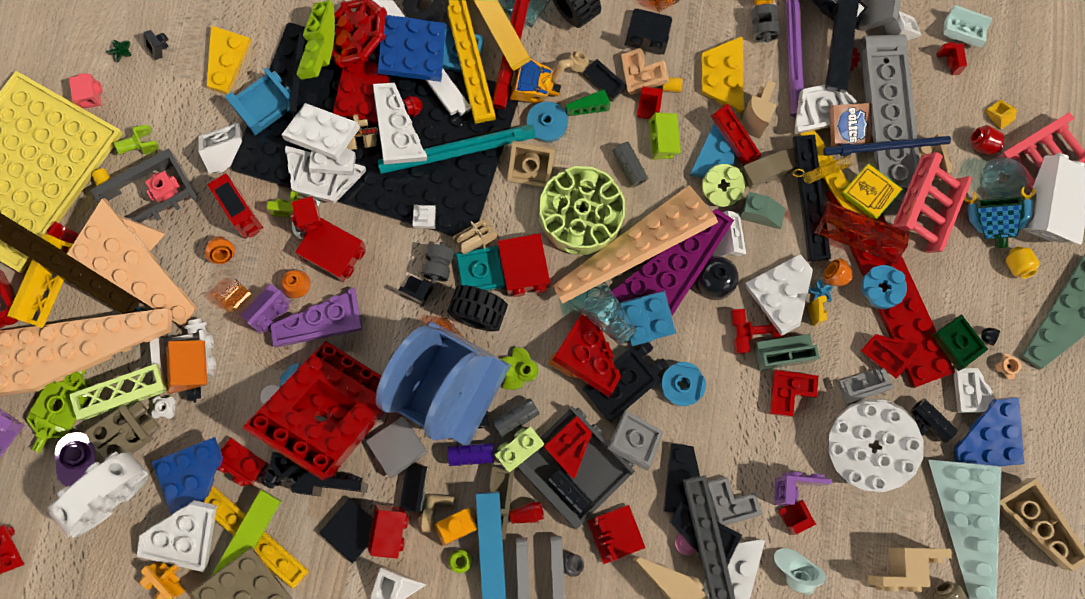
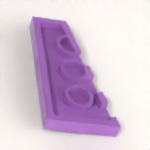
M355 287L347 290L348 292L340 296L336 295L329 298V301L320 305H313L300 314L295 313L271 324L273 346L278 348L361 331L362 324Z

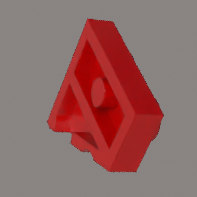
M874 334L862 348L861 352L897 379L925 346L919 343Z
M576 416L544 446L547 452L572 479L577 475L592 432Z

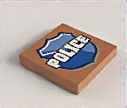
M870 103L829 106L831 147L839 146L843 143H850L851 145L872 143Z

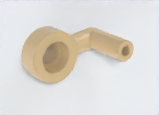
M573 51L568 59L561 60L558 63L551 80L557 82L565 68L570 67L576 72L585 71L589 64L587 56L581 51Z
M429 495L427 497L426 508L423 513H419L418 527H422V532L432 533L435 504L454 506V496Z

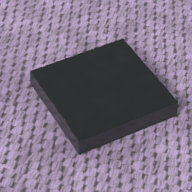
M349 498L319 534L354 564L368 547L373 517L352 498Z

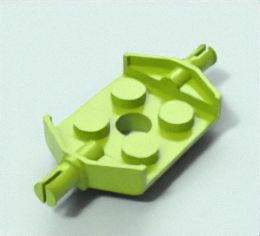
M87 370L80 373L78 371L65 376V379L58 383L54 381L45 385L46 388L42 390L26 418L35 431V436L38 437L31 450L41 453L46 441L49 439H61L70 433L77 419L69 394L90 387L84 378ZM83 395L78 397L81 409L84 408L89 396ZM57 399H61L63 403L62 408L55 411L53 403Z

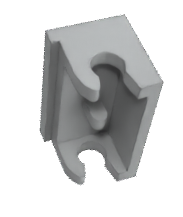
M877 368L838 381L846 404L894 389L884 368Z

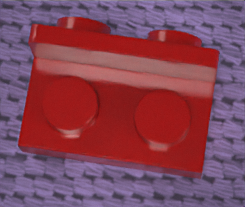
M230 437L221 449L223 461L217 470L224 474L226 472L232 474V480L242 487L245 484L252 486L269 463Z

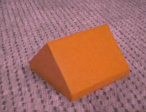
M169 341L165 349L167 393L172 394L208 385L205 341Z

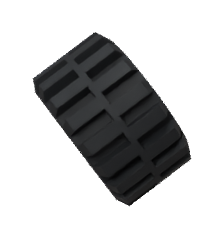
M553 0L562 17L576 28H581L601 13L602 9L600 0Z
M459 285L455 288L447 313L453 319L465 325L483 331L494 332L500 330L508 304L501 297L484 289L469 285Z

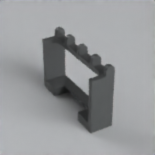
M169 148L91 189L99 204L102 198H106L109 201L122 194L121 188L157 169L159 172H163L174 166L187 189L131 219L139 223L152 216L158 221L161 219L159 212L172 205L176 210H179L181 208L178 204L179 201L187 197H191L195 201L199 197L177 157Z

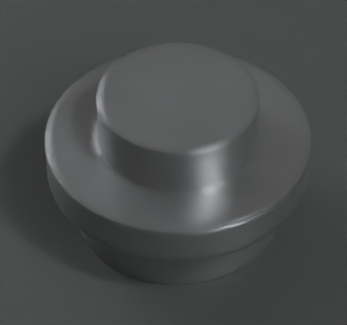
M567 554L563 559V568L567 575L576 577L584 570V561L580 555Z

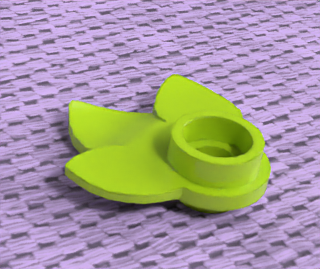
M514 347L512 357L502 358L503 361L511 364L502 384L504 389H520L525 382L533 381L538 376V365L530 359V355L525 349ZM526 367H530L528 374L524 373Z

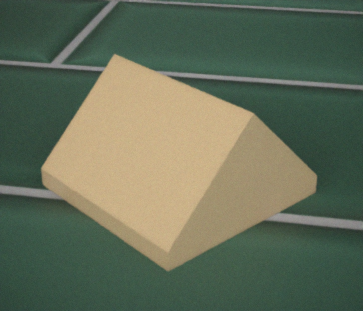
M513 141L507 181L545 187L551 179L555 148Z

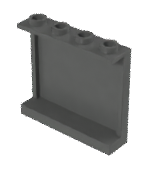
M571 406L540 437L544 445L518 465L517 468L568 523L577 530L635 471L632 469L634 467L632 462L608 450L611 441L608 440L606 442L601 436L602 431L594 423L590 425L585 420L587 418L586 414L580 408L575 409ZM576 416L592 432L577 475L572 479L593 501L579 516L548 485L547 481L559 469H562L566 474L567 472L544 448Z

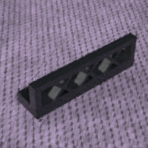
M299 32L289 109L293 119L305 103L318 108L322 67L318 77L301 80L296 74L307 44V40L303 36L304 32Z

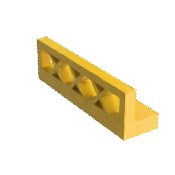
M43 234L42 238L62 251L64 247H67L69 252L73 246L72 243ZM32 259L7 316L43 328L65 279L58 274L55 278H52L53 271ZM49 289V295L44 299L43 294L45 290ZM40 309L41 313L38 320H32L35 312Z

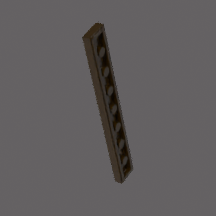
M0 213V240L122 314L134 313L142 302L75 260L61 249Z

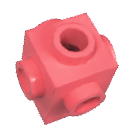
M165 171L155 173L150 179L145 181L149 187L146 192L153 202L157 200L161 203L180 193L178 189L180 184L175 176L170 177Z

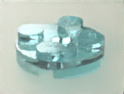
M997 157L989 161L984 166L982 177H980V185L984 192L995 199L1014 197L1027 184L1026 171L1023 165L1015 159ZM1000 174L1008 175L1005 183H998Z

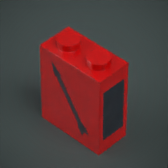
M227 173L207 184L233 226L245 239L256 236L264 228Z

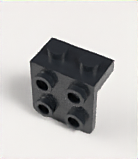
M634 9L624 46L641 48L645 51L664 55L669 40L672 17L642 9Z

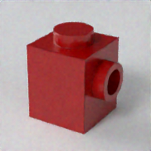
M313 196L291 202L294 211L291 214V219L294 227L298 226L302 232L311 233L317 231L318 227L323 226L318 205Z

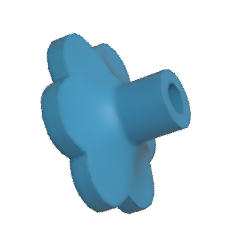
M299 363L291 364L280 376V386L300 368Z

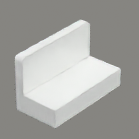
M725 211L723 213L734 219V222L713 252V257H723L729 254L735 256L745 255L746 249L740 213Z

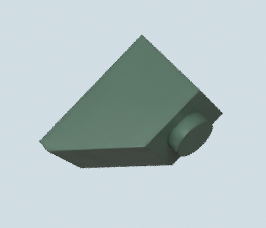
M748 192L743 200L740 219L781 229L785 208L769 196Z

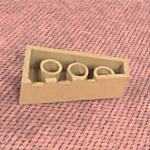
M1026 478L1000 494V512L1061 569L1074 571L1085 564L1084 546L1037 478Z

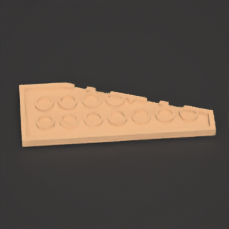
M163 308L47 324L43 328L32 326L0 331V396L40 391L46 388L45 385L54 381L58 383L64 380L65 376L77 371L80 373L111 359L112 355L121 351L125 353L141 342L147 343L171 332L172 310Z

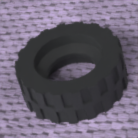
M403 0L402 2L403 11L408 18L434 22L442 20L449 6V0H433L427 10L420 11L418 9L420 0Z

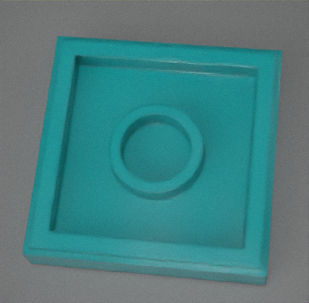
M498 245L486 247L485 249H475L464 255L462 252L456 253L461 285L474 286L486 291L506 288Z

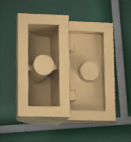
M769 80L764 87L760 86L757 95H752L742 116L743 125L747 132L760 139L768 126L776 104L769 102L776 83Z

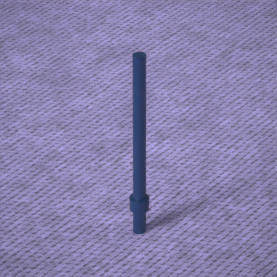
M941 136L855 145L843 143L839 146L824 147L823 154L824 156L839 154L840 156H850L851 153L947 145L951 143V137Z

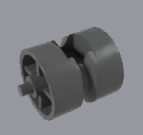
M761 4L751 10L753 39L756 42L765 43L778 39L780 37L778 7L774 4Z
M440 242V245L428 244L425 252V258L428 261L422 265L420 275L430 279L432 284H435V281H448L450 268L447 265L453 261L455 251L444 246V242Z

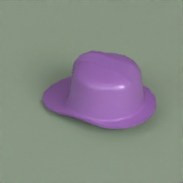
M76 432L62 437L55 449L57 477L63 485L73 486L87 474L86 470L96 463L93 443L87 435Z

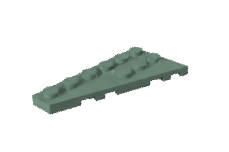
M1085 255L1081 256L1020 356L1021 359L1038 370L1044 368L1085 335Z

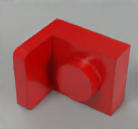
M945 43L936 53L937 58L948 57L947 65L951 70V75H960L967 67L963 43Z

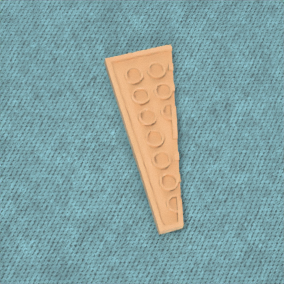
M689 185L554 284L553 287L563 304L718 223L717 218Z

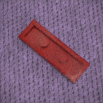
M728 103L711 115L714 123L743 166L756 161L762 156Z

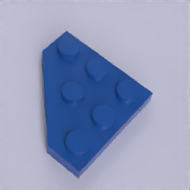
M1018 397L993 399L988 405L989 408L986 412L979 416L968 429L967 435L954 446L955 462L996 466L1025 464L1020 399Z
M216 437L152 462L171 514L194 500L204 502L205 498L209 496L215 481L213 478L217 468L221 466L223 461Z

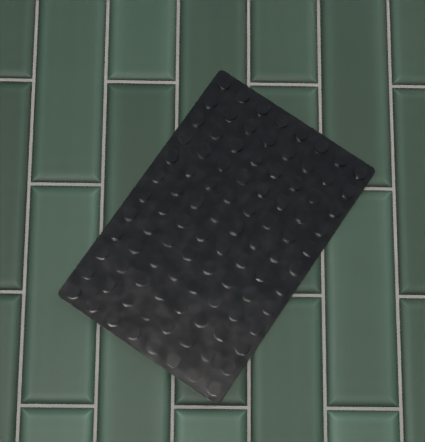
M294 23L286 25L269 68L271 73L275 71L282 79L281 85L284 88L288 86L291 91L299 32H304L305 30L304 26ZM340 48L336 52L341 54L343 49ZM330 59L329 65L322 66L318 108L331 113L334 111L343 70L332 59ZM443 68L469 104L463 74ZM389 75V82L395 83L402 100L406 96H416L422 102L420 113L414 117H409L423 149L508 130L511 127L519 102L518 100L509 99L512 86H510L506 109L502 110L493 107L496 120L475 124L472 110L462 116L458 112L450 115L426 80ZM486 79L490 97L493 100L496 82ZM290 111L257 135L248 126L246 127L242 142L231 166L234 172L291 189V177L288 170L285 147L289 146L311 152V150L284 140L282 133L293 120ZM368 123V126L361 127V129L377 127L379 131L378 125ZM380 134L377 135V146L365 148L363 137H357V149L352 150L356 155L355 164L365 166L366 172L337 202L412 225L414 205L436 206L435 229L429 230L453 237L471 227V221L474 224L480 221L504 146L381 174L378 160L383 159Z

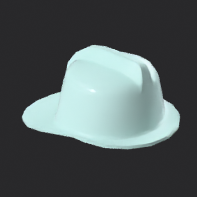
M781 548L775 552L774 561L786 574V582L794 591L811 595L816 586L825 583V572L797 551Z

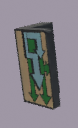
M410 465L406 468L400 507H403L405 511L423 513L429 474L428 466Z

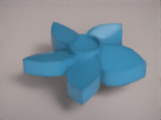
M818 279L816 287L809 288L808 292L815 295L814 300L825 295L827 297L826 302H831L832 298L829 292L832 290L833 285L824 286L823 282Z

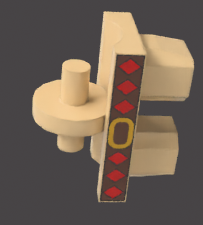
M358 114L353 115V119L355 122H358L360 129L346 148L350 150L357 149V137L364 138L365 148L376 147L377 135L379 134L378 128L361 129L362 126H368V120H359Z

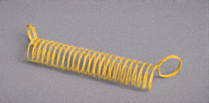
M847 156L807 172V177L809 173V177L813 178V180H809L811 181L810 183L825 177V175L828 176L842 170L843 166L844 168L849 167L847 162L846 164L844 162V158ZM843 160L844 165L842 163V167H840L839 165V167L837 166L836 168L835 164L837 165L838 162L840 163V161L842 162ZM828 165H830V167L831 165L833 166L832 172L831 169L827 172L826 168L828 169Z

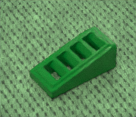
M600 90L568 103L565 112L567 117L609 111L611 103L605 90Z

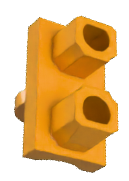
M156 561L150 566H145L140 571L143 574L139 581L142 587L147 590L155 587L159 591L154 596L155 599H175L186 591L179 583L180 579L176 576L180 569L177 565L169 568L165 563L161 564Z

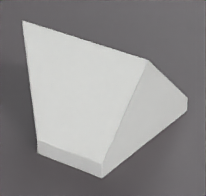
M900 11L897 21L884 25L888 35L905 34L907 40L922 36L915 18Z
M382 567L379 570L370 599H406L426 586V584L387 567Z

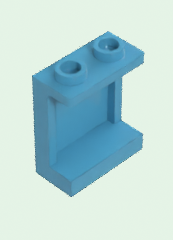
M267 67L263 69L265 75L237 96L232 91L225 96L232 108L255 135L290 109L292 91L288 86L284 88L281 85L282 79L275 71L271 73Z

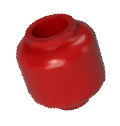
M989 125L978 127L972 133L970 139L972 148L986 156H992L1000 152L1005 144L1004 134Z

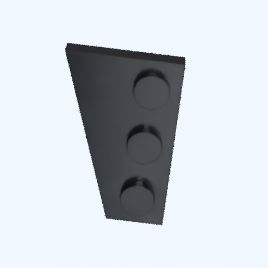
M670 444L664 512L674 513L679 502L688 505L683 480L700 476L694 446Z
M679 502L669 523L699 553L689 506ZM717 521L728 566L742 534Z

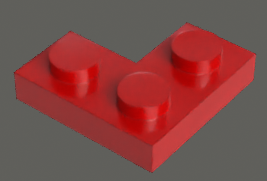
M774 370L770 415L793 417L795 396L817 398L819 375Z

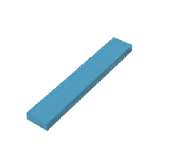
M500 491L476 493L482 599H506Z

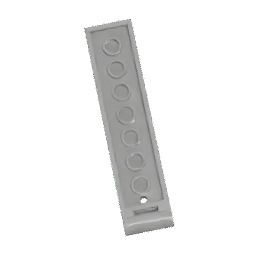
M906 35L863 36L861 39V51L863 52L861 54L865 100L866 103H870L871 137H873V143L917 139ZM918 147L874 151L876 169L902 188V191L883 211L882 215L884 217L896 216L920 160Z

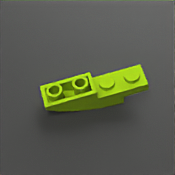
M331 0L313 4L303 33L307 44L296 73L301 80L318 77L321 67L327 66L330 63L335 34L334 6Z

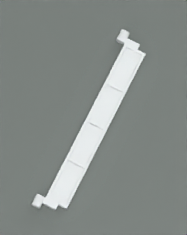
M374 0L378 5L386 8L387 15L405 17L393 0ZM443 69L441 82L426 80L450 115L458 112L462 116L471 111L470 103L468 104Z

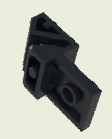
M272 452L271 469L281 481L293 484L290 489L292 493L321 497L322 488L367 493L368 483L363 482V478L359 476L346 475L345 479H340L341 475L334 474L332 477L322 480L280 452Z

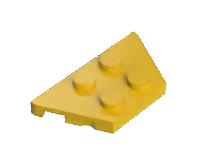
M738 37L703 52L701 55V94L715 99L717 103L723 106L728 103L729 106L736 109L737 113H743L744 111L743 37Z

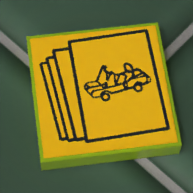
M868 163L841 193V196L872 220L876 221L902 191V188Z

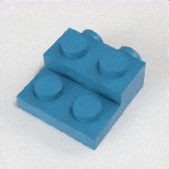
M665 291L623 301L621 308H618L621 321L625 320L627 329H624L627 342L631 341L632 346L677 333Z

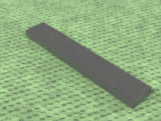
M704 475L683 480L709 597L710 599H735L707 477Z

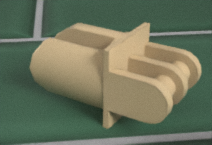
M486 219L475 224L471 221V227L453 236V241L458 245L463 255L480 246H483L485 249L487 243L497 238V232L493 231V227L489 225Z

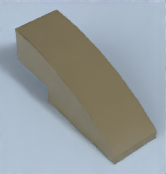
M794 148L773 153L743 166L740 172L743 174L749 189L751 190L765 182L767 184L796 170Z
M492 467L489 492L500 491L503 543H505L514 470L508 472L505 468Z

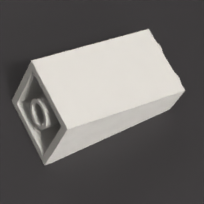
M1062 153L1045 156L1033 185L1036 192L1031 198L1033 201L1032 218L1023 230L1050 242L1081 245L1085 229V163L1071 161L1068 155Z

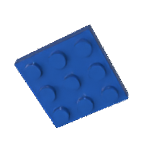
M387 15L384 35L386 37L380 44L378 74L441 82L446 23Z

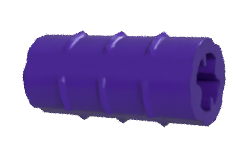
M493 443L448 446L449 466H472L473 464L494 463Z

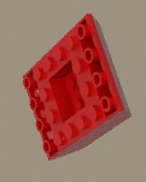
M325 341L243 425L242 429L320 479H327L335 474L384 414L385 411L378 408L376 404L377 389L382 376ZM323 416L326 418V421L320 422L315 417Z

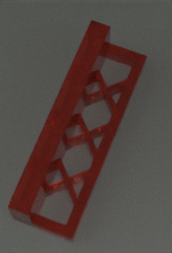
M831 202L826 203L822 218L815 229V233L895 264L906 250L909 241V232ZM827 222L834 225L836 229L827 230L822 227ZM850 231L855 233L856 237L848 238L845 237L844 233ZM871 239L876 241L877 245L869 246L864 241ZM892 247L898 251L895 255L887 253L885 248Z

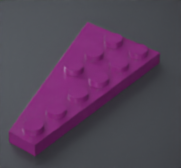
M718 209L713 210L712 212L716 216L718 223L659 253L609 294L623 302L665 291L673 316L734 222V219Z

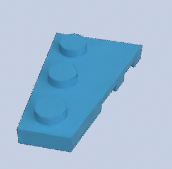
M715 123L690 176L703 178L711 167L718 164L734 166L735 153Z

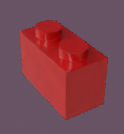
M375 504L367 549L370 556L398 559L399 551L402 552L404 549L403 529H407L409 520L403 507Z

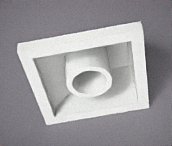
M239 122L199 136V153L209 174L224 172L231 166L242 142L241 125Z

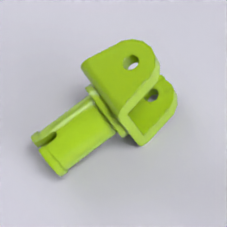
M150 125L134 127L132 137L114 142L119 155L135 149L141 150L142 154L146 155L159 148L157 141L141 143L139 139L152 132Z

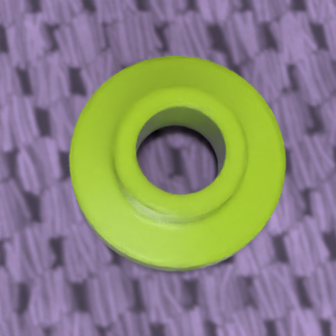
M456 550L450 555L449 566L452 571L464 573L471 567L472 559L467 551ZM458 557L464 558L465 563L463 566L456 564Z

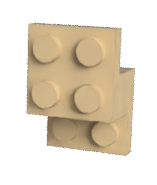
M888 548L890 575H867L868 585H876V590L922 592V587H930L929 563H943V558L952 559L951 549Z

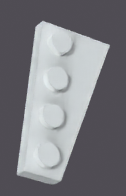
M395 83L373 84L384 164L427 161V155L423 151L420 139L415 133L412 121L407 115L404 108L405 105Z

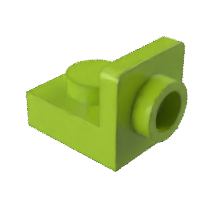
M291 191L289 203L282 199H276L275 202L268 201L267 210L271 216L291 218V214L294 213L291 202L301 198H299L296 191Z

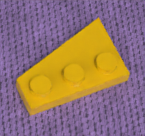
M211 25L207 73L208 89L225 95L230 93L252 42L249 37Z

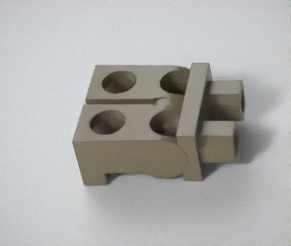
M137 401L130 406L123 404L118 410L85 431V434L93 445L99 449V453L105 460L114 452L118 454L130 452L133 454L140 450L146 443L154 439L152 435L160 426L152 417L143 423L141 422L139 417L148 410L142 402Z

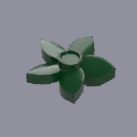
M113 40L114 48L106 51L109 55L115 54L117 62L121 60L122 55L125 57L132 56L128 50L130 48V41H122L120 43L117 40Z

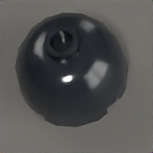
M714 256L708 260L695 280L697 290L707 296L708 299L722 300L735 291L739 280V273L736 266L729 259Z

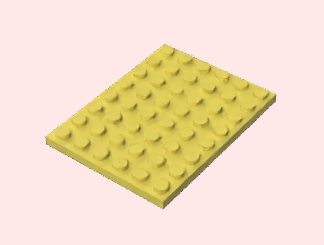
M15 71L0 91V213L42 238L43 234H46L47 229L55 221L59 223L92 178V173L100 167L115 146L114 142H117L124 133L115 126ZM0 240V261L23 274L32 259Z

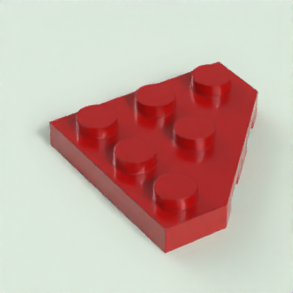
M583 311L552 361L609 397L621 376L612 359L614 356L609 342L605 340L602 322Z

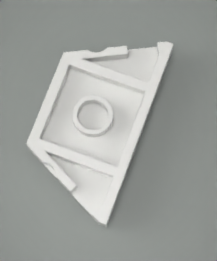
M825 85L803 89L799 93L795 134L830 127L829 106L854 104L857 101L847 92L842 93L825 89Z
M289 146L285 147L288 170L291 177V189L300 195L313 196L315 199L335 204L366 172L365 166L355 164L353 175L313 173L309 171L311 152Z
M765 540L738 543L728 564L735 599H750ZM705 580L702 591L710 599Z

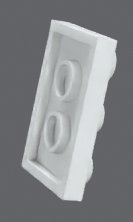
M305 103L282 133V136L288 142L338 160L360 129L358 122Z

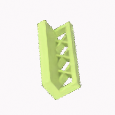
M154 364L71 393L69 396L76 419L89 420L117 410L123 404L129 406L137 401H143L163 394L168 389L167 381H163L159 365ZM153 371L157 383L151 385L143 383L142 380L146 373ZM129 379L135 382L132 391L127 393L120 390L124 381ZM105 387L114 390L108 400L99 397ZM83 395L91 397L92 400L89 406L81 409L78 397Z

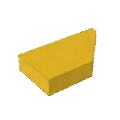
M825 295L817 297L807 305L813 326L820 325L827 320V311L823 307V303L827 301Z

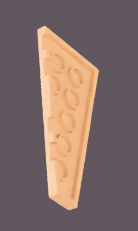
M102 198L69 250L68 255L153 309L169 308L172 310V320L182 327L186 326L197 310V307L185 292L174 283L169 273L158 264L157 259L134 232L132 233L123 222L122 217L111 208L107 199Z

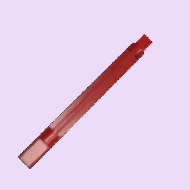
M515 0L510 22L520 40L530 0ZM504 54L492 100L493 107L502 110L506 109L514 73Z

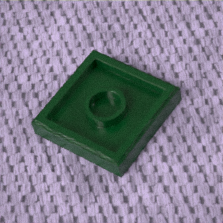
M962 314L932 334V337L958 371L964 369L988 350Z

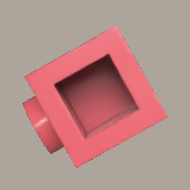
M86 73L69 77L71 97L76 105L83 109L102 105L100 94L103 92L100 81H97L91 74Z

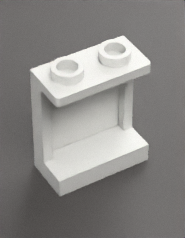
M203 329L195 334L169 338L158 337L150 341L152 365H159L163 381H167L165 349L168 342L203 340L206 347L207 377L214 376L213 370L216 369V360L212 356L211 348L214 347L213 336ZM152 371L153 381L156 382L154 372Z

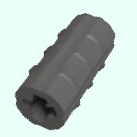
M624 142L615 147L613 153L626 175V179L634 188L645 183L648 180V176L637 158L635 150L632 149L629 142Z
M529 398L492 421V423L503 438L517 428L522 427L528 421H531L540 413L534 402Z

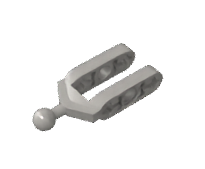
M550 536L552 599H565L562 536ZM527 537L516 538L518 599H530Z

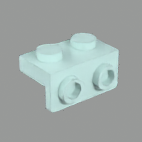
M954 5L944 21L943 35L950 39L966 42L970 46L982 48L986 43L987 29L992 23V18Z

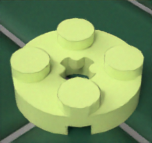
M729 164L715 165L709 169L702 179V192L707 200L717 206L726 207L733 205L743 196L745 190L744 176L738 168ZM722 179L729 183L725 191L722 188H718V184H721Z

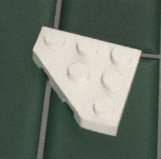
M801 254L745 284L748 292L781 336L799 327L802 320L813 269Z
M194 500L150 527L139 536L137 557L205 572L208 568L217 505Z

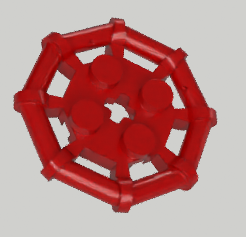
M344 0L334 13L336 35L331 59L335 61L338 67L343 68L348 64L360 61L366 62L368 56L377 45L385 40L384 28L387 11L386 8L381 7L374 0H351L347 2ZM360 7L358 11L352 12L351 10ZM371 9L374 13L371 16H368V13ZM342 48L341 54H338L336 51Z

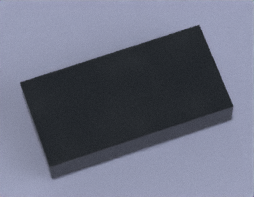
M598 59L583 72V76L597 89L605 90L612 102L627 88V85Z

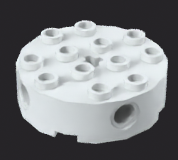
M864 399L849 405L836 417L829 434V455L835 470L849 484L864 491L886 492L902 487L916 475L923 460V438L916 421L903 407L885 399ZM874 440H878L881 447L872 449V445L869 443H874Z
M114 452L102 464L99 462L94 463L86 470L87 474L73 486H67L57 494L59 499L48 507L50 510L48 515L68 537H78L106 520L115 512L113 509L118 504L127 502L145 484L149 475L130 452L121 454Z

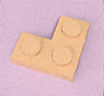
M641 48L621 54L627 90L630 95L641 92L642 86L653 88L669 83L666 63L663 60L646 66L644 53Z

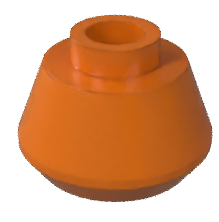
M222 236L211 238L205 248V257L213 264H225L235 255L234 245Z
M835 259L828 264L824 271L825 283L841 287L847 285L852 280V270L844 259Z
M290 270L281 279L282 292L290 298H301L310 289V278L302 270Z

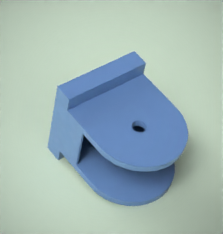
M430 322L428 326H421L414 330L402 342L390 359L377 389L376 404L378 408L385 412H398L424 427L425 435L432 440L452 438L463 445H469L511 364L445 327Z

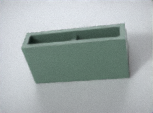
M810 334L760 341L754 344L759 371L812 363L820 358L817 345H812Z

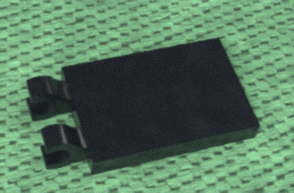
M649 342L645 343L637 351L632 346L613 362L615 368L619 370L621 378L609 397L589 384L582 388L610 423L661 381L657 374L669 365L663 358L653 367L646 363L643 357L654 348Z

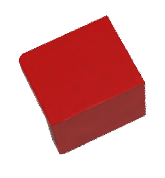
M642 86L637 111L638 118L651 119L655 113H660L663 89Z
M797 500L795 505H787L778 510L790 535H797L816 525L803 500Z

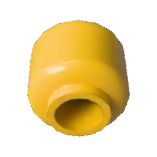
M1017 246L1011 249L1005 261L1011 273L1015 277H1021L1022 279L1035 275L1040 266L1038 258L1029 247L1022 248Z

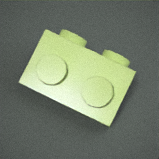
M531 426L527 430L523 427L514 435L515 439L509 444L506 441L496 449L498 453L495 454V457L508 472H511L544 445V442Z

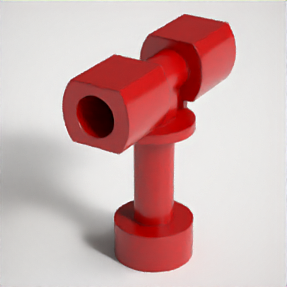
M745 309L730 311L731 325L735 326L736 338L733 339L735 354L750 352L749 340L753 338V335L771 334L772 338L782 337L772 322H770V325L752 326L751 322L746 320Z

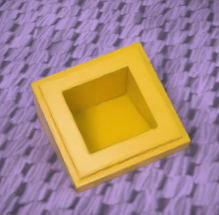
M1001 99L985 110L988 117L1001 130L1016 119L1017 108Z

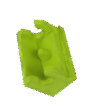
M655 113L649 120L652 160L673 159V155L681 153L677 113Z

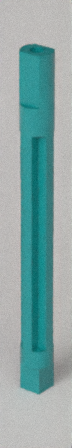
M533 124L426 148L423 151L427 155V161L384 164L383 159H379L378 165L381 174L512 144L513 141L522 142L536 138Z

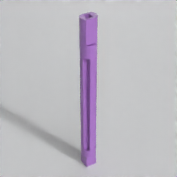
M786 0L790 116L796 117L799 93L804 89L799 0Z

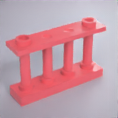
M1069 112L1006 150L994 160L999 166L1005 162L1009 165L1012 164L1032 191L1035 180L1019 160L1020 153L1028 154L1040 170L1043 158L1035 149L1037 148L1035 144L1038 142L1045 144L1052 155L1062 153L1052 140L1053 136L1051 134L1054 132L1062 135L1080 159L1079 161L1085 163V151L1068 129V123L1075 119Z
M938 152L921 155L891 227L896 232L913 230L929 242L925 249L927 253L943 252L972 181L970 176L955 179L942 170L939 164L943 156ZM935 175L951 186L947 196L932 186ZM927 193L943 204L940 215L924 204ZM920 212L936 223L932 233L917 223Z

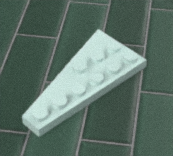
M928 459L969 598L997 599L1001 466Z

